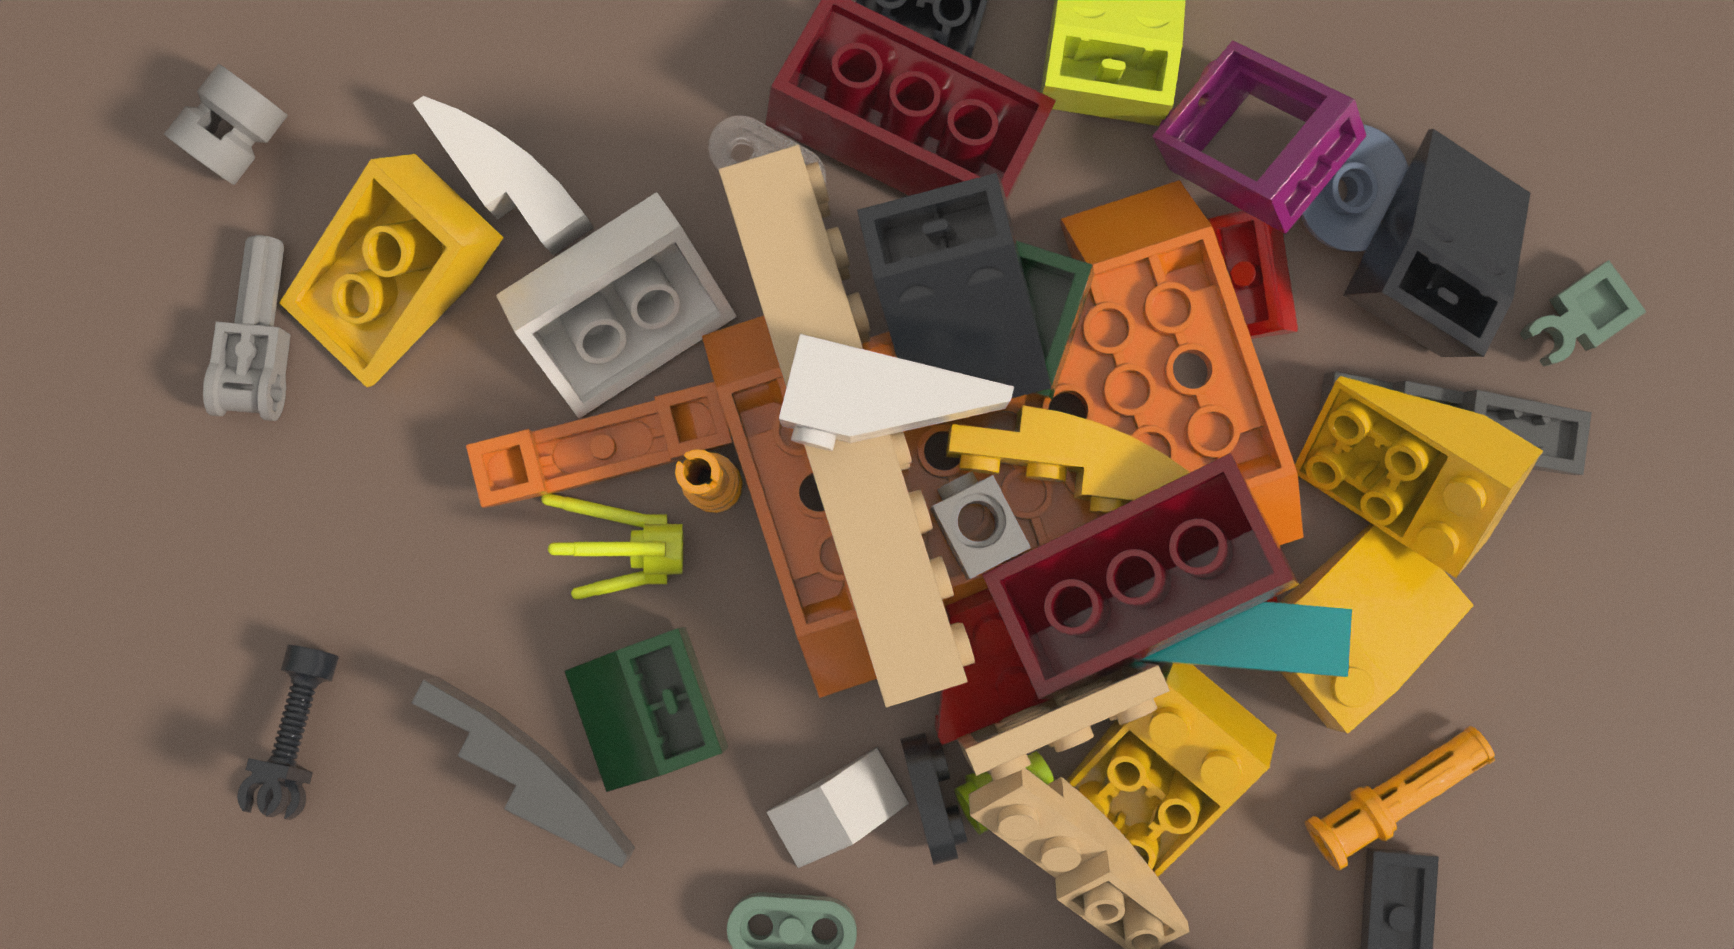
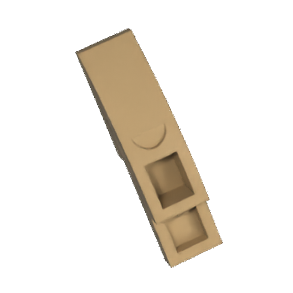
M1024 768L1006 777L993 780L969 794L970 816L1055 878L1057 900L1124 949H1160L1164 944L1189 932L1187 919L1146 861L1112 822L1064 778L1060 777L1047 785Z

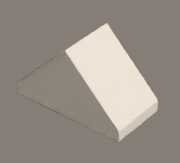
M876 747L774 806L766 813L796 866L800 868L853 845L907 806L909 802Z

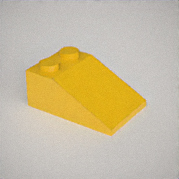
M416 154L370 159L279 303L363 385L370 387L375 385L467 290L504 237Z
M1370 523L1299 586L1278 602L1352 609L1348 677L1291 672L1280 673L1327 728L1348 734L1398 691L1474 605L1444 570Z

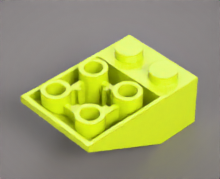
M1054 0L1040 93L1056 100L1053 107L1054 110L1160 126L1162 120H1165L1174 104L1183 44L1186 0Z

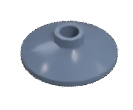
M1364 124L1367 135L1300 216L1306 228L1317 240L1328 247L1346 252H1357L1367 249L1409 168L1402 151L1388 135ZM1340 179L1347 186V196L1343 201L1338 192Z

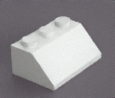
M657 192L496 295L516 335L579 419L702 340V335L718 330L737 317L683 228Z

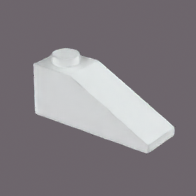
M800 334L779 421L783 427L793 429L791 441L818 449L833 451L835 440L854 443L1005 409L1011 401L1014 386Z

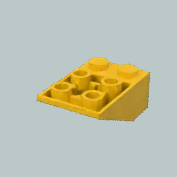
M1340 376L1331 389L1295 463V467L1299 477L1457 578L1487 542L1543 450L1483 414Z
M1166 663L1160 670L1170 691L1153 698L1158 709L1139 719L1121 725L1116 719L1066 780L1112 822L1146 861L1157 877L1270 768L1277 736L1276 733L1194 665Z

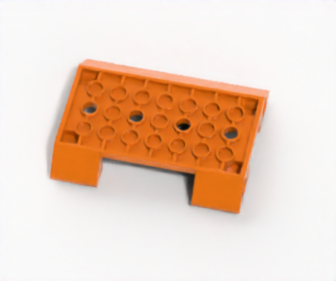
M1178 180L1061 218L1059 222L1071 257L1092 264L1095 274L1053 397L1063 393L1078 397L1085 408L1084 419L1098 422L1140 440L1164 453L1189 472L1231 453L1279 545L1303 538L1298 473L1212 225L1181 181ZM760 316L702 335L716 390L797 639L819 698L877 679L825 511L810 510L803 504L800 497L801 486L808 477L813 475V471L805 446L791 441L793 429L783 427L779 421L786 385L765 317ZM890 332L870 337L869 342L862 344L864 350L897 358ZM1191 353L1199 356L1204 361L1207 367V378L1201 387L1195 389L1186 388L1176 380L1173 373V364L1177 356ZM1032 393L1012 398L1007 407L1002 410L903 431L912 460L910 468L902 470L908 493L921 489L933 526L930 532L922 534L929 559L942 556L954 596L942 599L944 608L949 604L987 589L988 586L982 574L1105 515L1089 512L1090 500L1074 499L1076 472L1067 471L1066 482L1027 478V466L1000 463L999 474L973 472L978 482L992 475L994 476L1031 548L966 580L930 510L933 505L943 501L937 489L970 472L960 470V463L950 470H938L932 467L927 462L924 454L925 444L932 436L949 434L952 424L1015 431L1017 412L1023 405L1049 410L1051 399ZM969 504L961 509L958 515V527L966 538L972 541H984L993 533L995 521L993 514L987 507L981 504Z

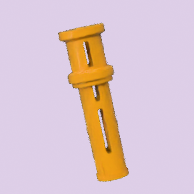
M694 449L683 455L687 458L683 463L677 462L675 476L684 496L691 504L705 512L720 513L729 510L737 503L742 494L743 481L739 470L728 458L719 453ZM705 469L711 473L710 478H712V481L709 484H702L698 480L700 473Z
M1468 726L1463 732L1418 759L1374 789H1371L1369 786L1364 788L1357 787L1350 792L1351 800L1321 819L1316 816L1310 817L1305 821V826L1325 859L1332 867L1340 871L1348 866L1347 858L1377 838L1381 841H1387L1393 837L1394 831L1397 830L1396 822L1433 798L1441 795L1447 789L1486 764L1494 762L1495 754L1486 738L1475 727Z

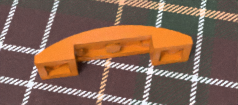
M710 382L655 396L654 401L533 432L530 429L466 445L481 507L487 508L574 489L686 459L683 455L694 449L709 452L733 444L715 383Z

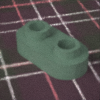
M757 892L743 897L734 906L727 923V936L733 949H853L857 938V924L850 908L836 898ZM756 914L768 916L773 923L772 931L766 935L753 933L749 927L750 918ZM822 918L832 920L837 926L835 936L828 940L818 938L812 928L817 920Z

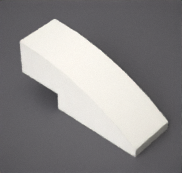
M425 96L413 102L484 206L497 219L517 207L542 244L552 255H555L594 228L562 185L529 153L496 129L459 109Z

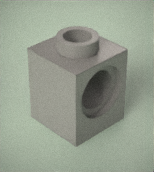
M972 471L937 489L943 501L933 505L930 510L966 580L1031 548L993 475L978 482ZM969 504H981L991 511L995 526L993 533L987 540L972 541L961 533L958 527V515L963 507Z

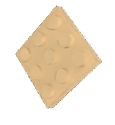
M1135 662L1056 700H1048L1031 706L992 725L957 738V741L966 761L976 776L987 771L993 780H997L1029 766L1031 763L1027 753L1049 745V747H1054L1056 752H1061L1088 741L1094 737L1090 726L1109 718L1110 721L1117 719L1121 725L1150 714L1158 709L1153 698L1170 690L1159 665Z

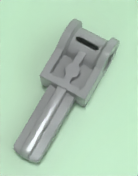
M255 235L247 238L245 241L234 323L217 321L215 323L211 359L203 384L204 406L206 412L211 416H224L227 411L259 413L263 420L277 421L283 411L286 398L285 375L291 335L280 327H274L284 254L283 242L274 237Z

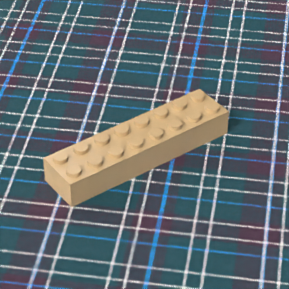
M795 145L720 168V176L786 388L800 334L863 349L862 344L870 341L868 333L870 332V326L859 292L846 295L842 281L850 279L848 269L850 263L838 226L826 230L822 218L831 216L828 206L829 196L818 161L805 165L800 147ZM898 432L854 443L835 440L833 451L804 445L886 708L968 682L963 666L975 663L974 655L963 623L957 622L950 625L942 599L952 597L954 593L942 556L929 559L922 534L930 532L933 526L922 491L920 489L908 493L902 470L909 469L910 463H912L904 433Z

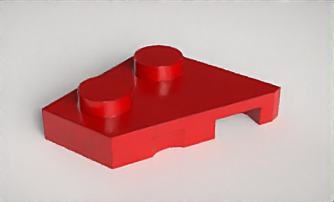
M989 588L946 606L945 611L949 624L963 623L975 663L963 666L968 682L941 690L939 715H935L934 726L942 745L1049 700L1038 698Z

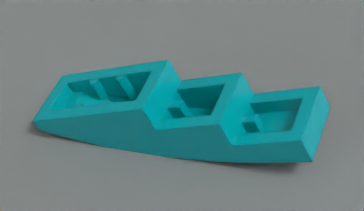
M1263 602L1141 660L1348 677L1352 609Z

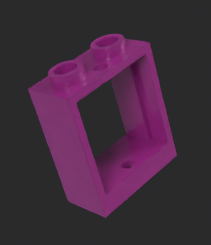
M1232 40L1219 57L1204 68L1199 81L1179 105L1170 110L1152 137L1170 171L1286 234L1367 135L1355 99ZM1249 94L1306 122L1258 181L1202 153L1203 149Z

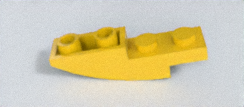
M1025 405L1017 412L1015 431L952 424L948 434L946 457L960 458V470L999 474L1000 463L1027 466V478L1053 482H1066L1067 471L1076 472L1074 499L1090 500L1089 512L1107 514L1190 473L1164 453L1128 434L1098 422L1060 411Z

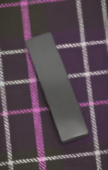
M1336 371L1324 374L1318 416L1335 381L1340 376L1483 414L1543 450L1532 470L1569 475L1584 474L1592 412L1481 390L1462 392L1411 381L1392 383Z
M436 677L422 681L412 704L469 732L458 757L516 785L504 808L505 810L620 868L624 866L630 859L635 846L597 798L546 748L496 710L443 679Z

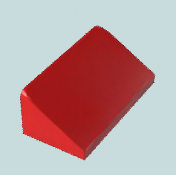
M1243 210L1208 218L1207 220L1214 230L1251 339L1297 332L1298 325L1283 232Z

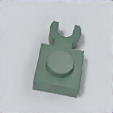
M1608 260L1596 266L1549 299L1559 314L1558 316L1547 315L1528 323L1522 329L1520 335L1526 340L1539 334L1541 331H1545L1553 337V350L1539 360L1543 367L1550 366L1565 360L1571 355L1575 348L1576 339L1585 351L1596 348L1646 313V310Z

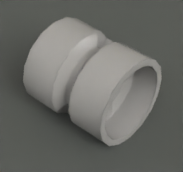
M218 63L197 90L201 100L198 107L185 106L164 135L212 171L235 185L255 159L252 150L254 143H268L288 115ZM225 119L234 128L220 140L214 133L217 131L220 121Z

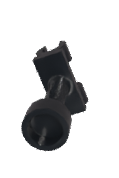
M287 645L281 670L289 674L293 684L289 687V690L292 692H288L287 695L290 698L286 699L288 704L284 705L286 711L282 712L284 717L281 718L280 721L282 723L279 724L281 730H277L279 736L275 737L277 743L273 745L276 748L272 749L271 753L273 755L267 761L248 758L245 770L251 771L252 775L242 782L237 795L238 804L243 812L251 813L254 803V792L260 785L262 786L257 795V806L259 811L266 815L265 817H275L284 810L288 803L289 791L291 793V802L287 807L284 819L292 820L303 811L306 804V793L302 784H310L313 772L296 767L294 759L298 758L296 753L300 750L297 746H301L302 743L299 741L303 739L301 734L305 732V729L302 727L307 725L305 721L309 718L307 714H310L308 708L312 707L310 702H313L314 698L312 696L316 693L313 689H317L318 685L323 682H332L339 656L307 647Z

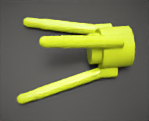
M555 494L541 496L542 503L547 506L644 528L643 530H631L630 542L550 543L547 550L549 554L554 556H630L631 568H643V571L575 587L571 591L573 599L579 600L646 584H667L668 574H683V524H668L667 514H643Z

